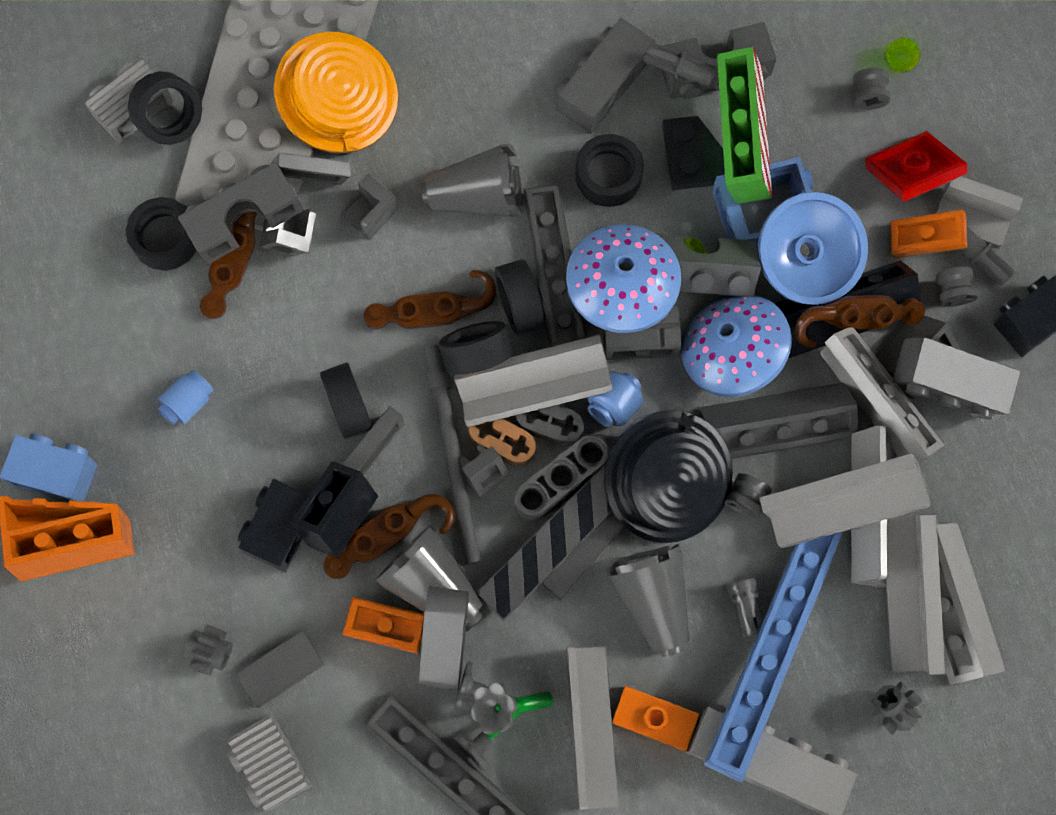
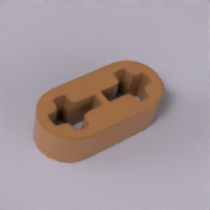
M504 419L469 427L470 438L473 444L476 446L482 445L486 449L492 446L501 456L502 460L511 465L524 466L534 458L536 447L532 435ZM487 423H492V431L499 435L500 438L497 439L491 435L485 436L484 439L480 438L478 425L485 427ZM505 440L514 444L524 440L525 449L528 451L527 454L520 452L517 457L513 456L512 447L504 443Z

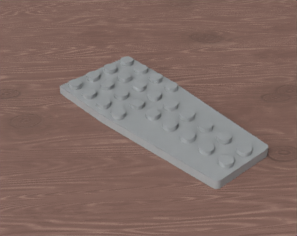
M231 0L201 103V121L192 135L175 196L176 200L187 208L196 202H205L217 195L218 191L225 185L244 180L259 166L270 165L278 153L314 157L317 149L298 139L287 128L277 110L274 98V79L279 63L285 53L295 43L312 34L342 32L354 35L365 41L379 0ZM285 177L297 196L303 180ZM258 212L255 219V229L263 231L265 217Z

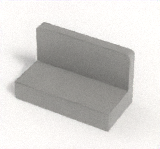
M958 177L947 182L943 188L935 213L963 209L966 213L967 226L986 244L991 243L992 247L1000 248L1004 243L1010 221L1020 210L1023 197L964 177Z

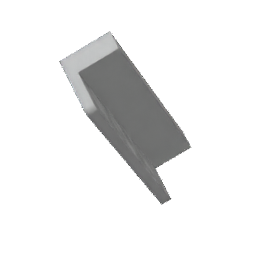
M848 327L833 334L824 342L827 347L820 352V355L841 383L846 385L855 401L874 426L886 427V436H891V448L898 457L912 453L920 465L945 446L898 384L893 382L891 375L853 327Z
M600 335L513 356L503 363L483 371L470 374H454L455 383L463 402L464 421L468 427L613 390Z
M877 425L851 434V471L891 459V436H886V427ZM887 519L851 529V583L886 587Z
M912 453L759 498L763 513L771 518L777 545L781 548L930 506L919 463Z
M899 515L887 519L886 594L891 670L894 672L924 671L929 675L945 674L936 515Z
M957 523L937 524L944 659L949 684L951 686L1005 672L1004 663Z
M567 646L566 656L578 810L619 807L605 646L586 648Z

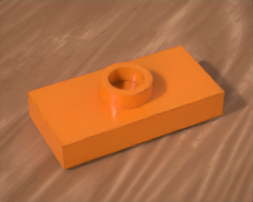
M963 209L890 220L891 255L894 258L968 248L966 213Z
M352 597L342 635L419 654L422 644L424 614Z
M624 686L612 719V724L686 752L699 713Z

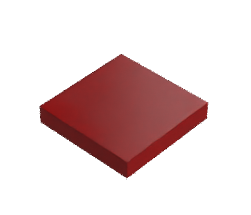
M928 131L865 158L866 169L903 202L968 173L967 162Z

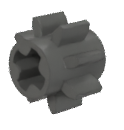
M206 625L203 632L194 630L184 650V658L192 660L189 669L211 676L213 668L222 671L230 658L233 647L232 642L225 640L227 632L210 625Z
M899 682L897 686H882L875 697L871 699L878 709L871 714L872 718L880 726H884L890 734H894L896 730H907L909 732L915 726L918 719L923 716L916 708L922 702L921 698L914 690L909 691L902 682Z

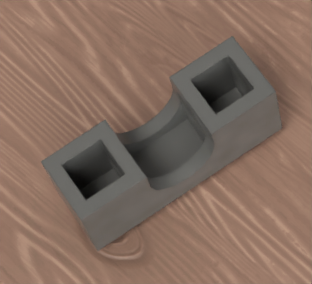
M761 22L731 29L726 44L727 52L753 47L763 69V80L771 76L776 56L765 23ZM697 38L663 45V47L682 54L684 51H687V56L717 66L709 88L680 76L678 79H675V74L662 70L670 99L679 97L690 99L704 91L713 89L719 91L718 61L703 54Z
M274 162L270 165L257 167L251 172L249 177L238 183L225 185L218 191L217 195L205 202L199 201L190 205L185 213L178 216V219L198 254L209 265L240 247L233 235V224L241 214L250 211L258 212L267 219L271 228H274L301 213L304 209L278 164Z
M655 233L671 247L678 259L681 269V292L735 296L754 295L761 270L755 241L718 238L715 253L702 254L690 250L684 244L682 235Z

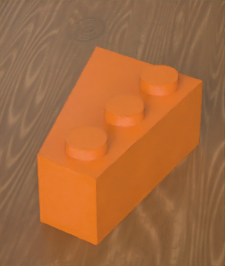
M0 496V526L4 566L21 582L135 555L131 522L118 504L69 500V503L48 502L46 499L41 498L18 500L11 499L9 496Z

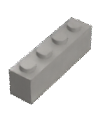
M716 704L714 709L707 707L703 710L686 751L687 754L705 761L727 707ZM766 725L744 780L821 815H842L858 775L847 770L849 763L830 754H826L825 759L810 753L811 745L796 738L789 737L788 742L773 736L775 729Z

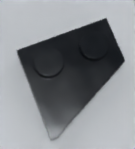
M699 116L663 120L662 131L672 191L714 186L716 176L725 175L723 148Z

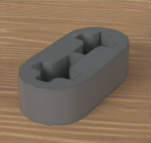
M559 405L538 409V415L548 419L547 422L535 419L530 424L526 422L525 414L516 415V422L519 428L533 436L561 446H572L583 436L584 421L580 414ZM567 420L573 421V428L578 431L570 432L568 437L561 435L562 428L553 425L552 422L564 425Z

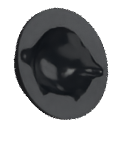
M675 410L659 411L646 415L623 431L609 453L604 473V488L608 504L617 520L638 537L658 543L686 540L706 529L724 508L725 499L730 493L732 485L731 456L725 441L718 431L696 415Z

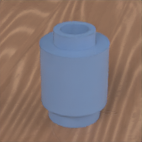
M191 370L187 375L182 374L157 398L161 404L157 410L172 425L177 421L185 425L210 400L208 396L214 389L200 374Z

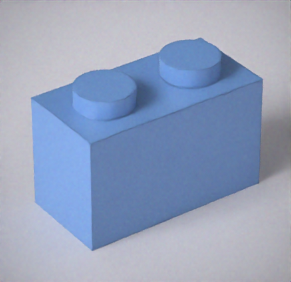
M31 433L29 439L15 435L0 474L1 480L11 486L69 502V500H85L98 465L87 455L88 450L73 444H66L65 449L52 445L53 440L38 434Z

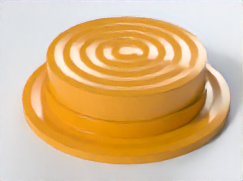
M320 32L301 39L285 53L279 63L274 79L276 107L287 128L305 144L324 152L351 153L367 148L380 139L387 131L396 113L398 89L388 62L368 42L347 33Z

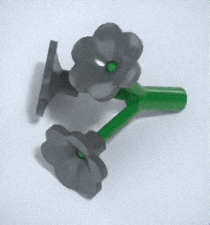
M468 662L459 686L454 709L459 710L465 699L469 696L474 697L476 703L472 706L471 715L475 721L481 723L483 732L474 740L467 739L460 733H456L453 737L483 772L489 770V767L484 761L483 752L493 744L491 740L501 731L509 730L513 725V720L521 713L551 707L553 705V698L549 691L514 697L507 693L506 687L501 683H493L490 687H486V684L473 680L471 671L473 663Z

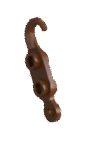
M245 212L234 222L233 235L240 247L212 262L208 277L212 290L200 302L201 312L209 319H218L225 314L227 309L226 294L238 288L243 279L255 248V219L257 212Z
M472 270L469 275L482 280L486 287L484 294L480 297L469 298L451 292L409 295L400 298L391 307H386L380 303L370 304L366 307L363 317L367 326L372 329L384 328L391 322H395L405 329L449 325L472 312H478L490 306L495 299L497 287L494 279L488 273L481 270Z
M885 295L845 296L825 306L812 307L803 312L795 325V337L803 346L814 348L817 345L816 341L808 339L805 334L807 326L814 321H825L841 329L853 327L854 329H881L888 327L895 320H902L909 325L916 324L923 318L925 307L915 298L907 299L897 304L893 299Z
M427 494L415 501L385 509L355 531L348 542L347 549L338 558L330 555L325 558V573L330 578L342 579L349 574L351 566L355 562L369 563L376 560L405 539L412 532L421 515L429 508L436 507L443 511L445 521L439 529V533L445 534L451 529L454 522L455 512L452 504L445 497L437 494Z

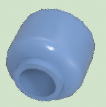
M609 372L613 390L588 397V411L598 423L605 427H610L611 425L615 427L623 426L643 404V396L639 390L641 384L630 373Z

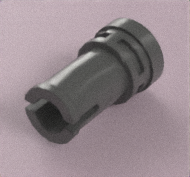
M755 578L725 585L730 602L735 605L743 638L758 634L763 622L757 601L759 594Z

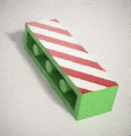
M753 47L717 54L726 187L735 204L772 198L762 66Z

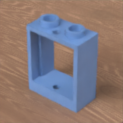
M800 157L770 164L771 186L788 182L792 196L811 192L813 187L812 176L808 168L804 169ZM725 175L716 176L712 192L726 238L755 241L758 250L760 232L749 234L740 204H735L726 187Z

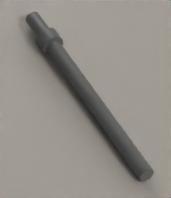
M430 345L425 348L430 371L427 380L429 391L434 393L465 563L466 565L477 564L481 560L465 475L461 469L463 466L460 462L461 454L448 391L451 389L449 373L444 370L439 345Z

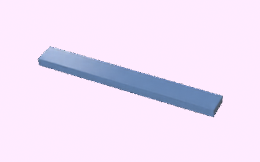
M844 531L794 545L703 765L740 783L744 780Z

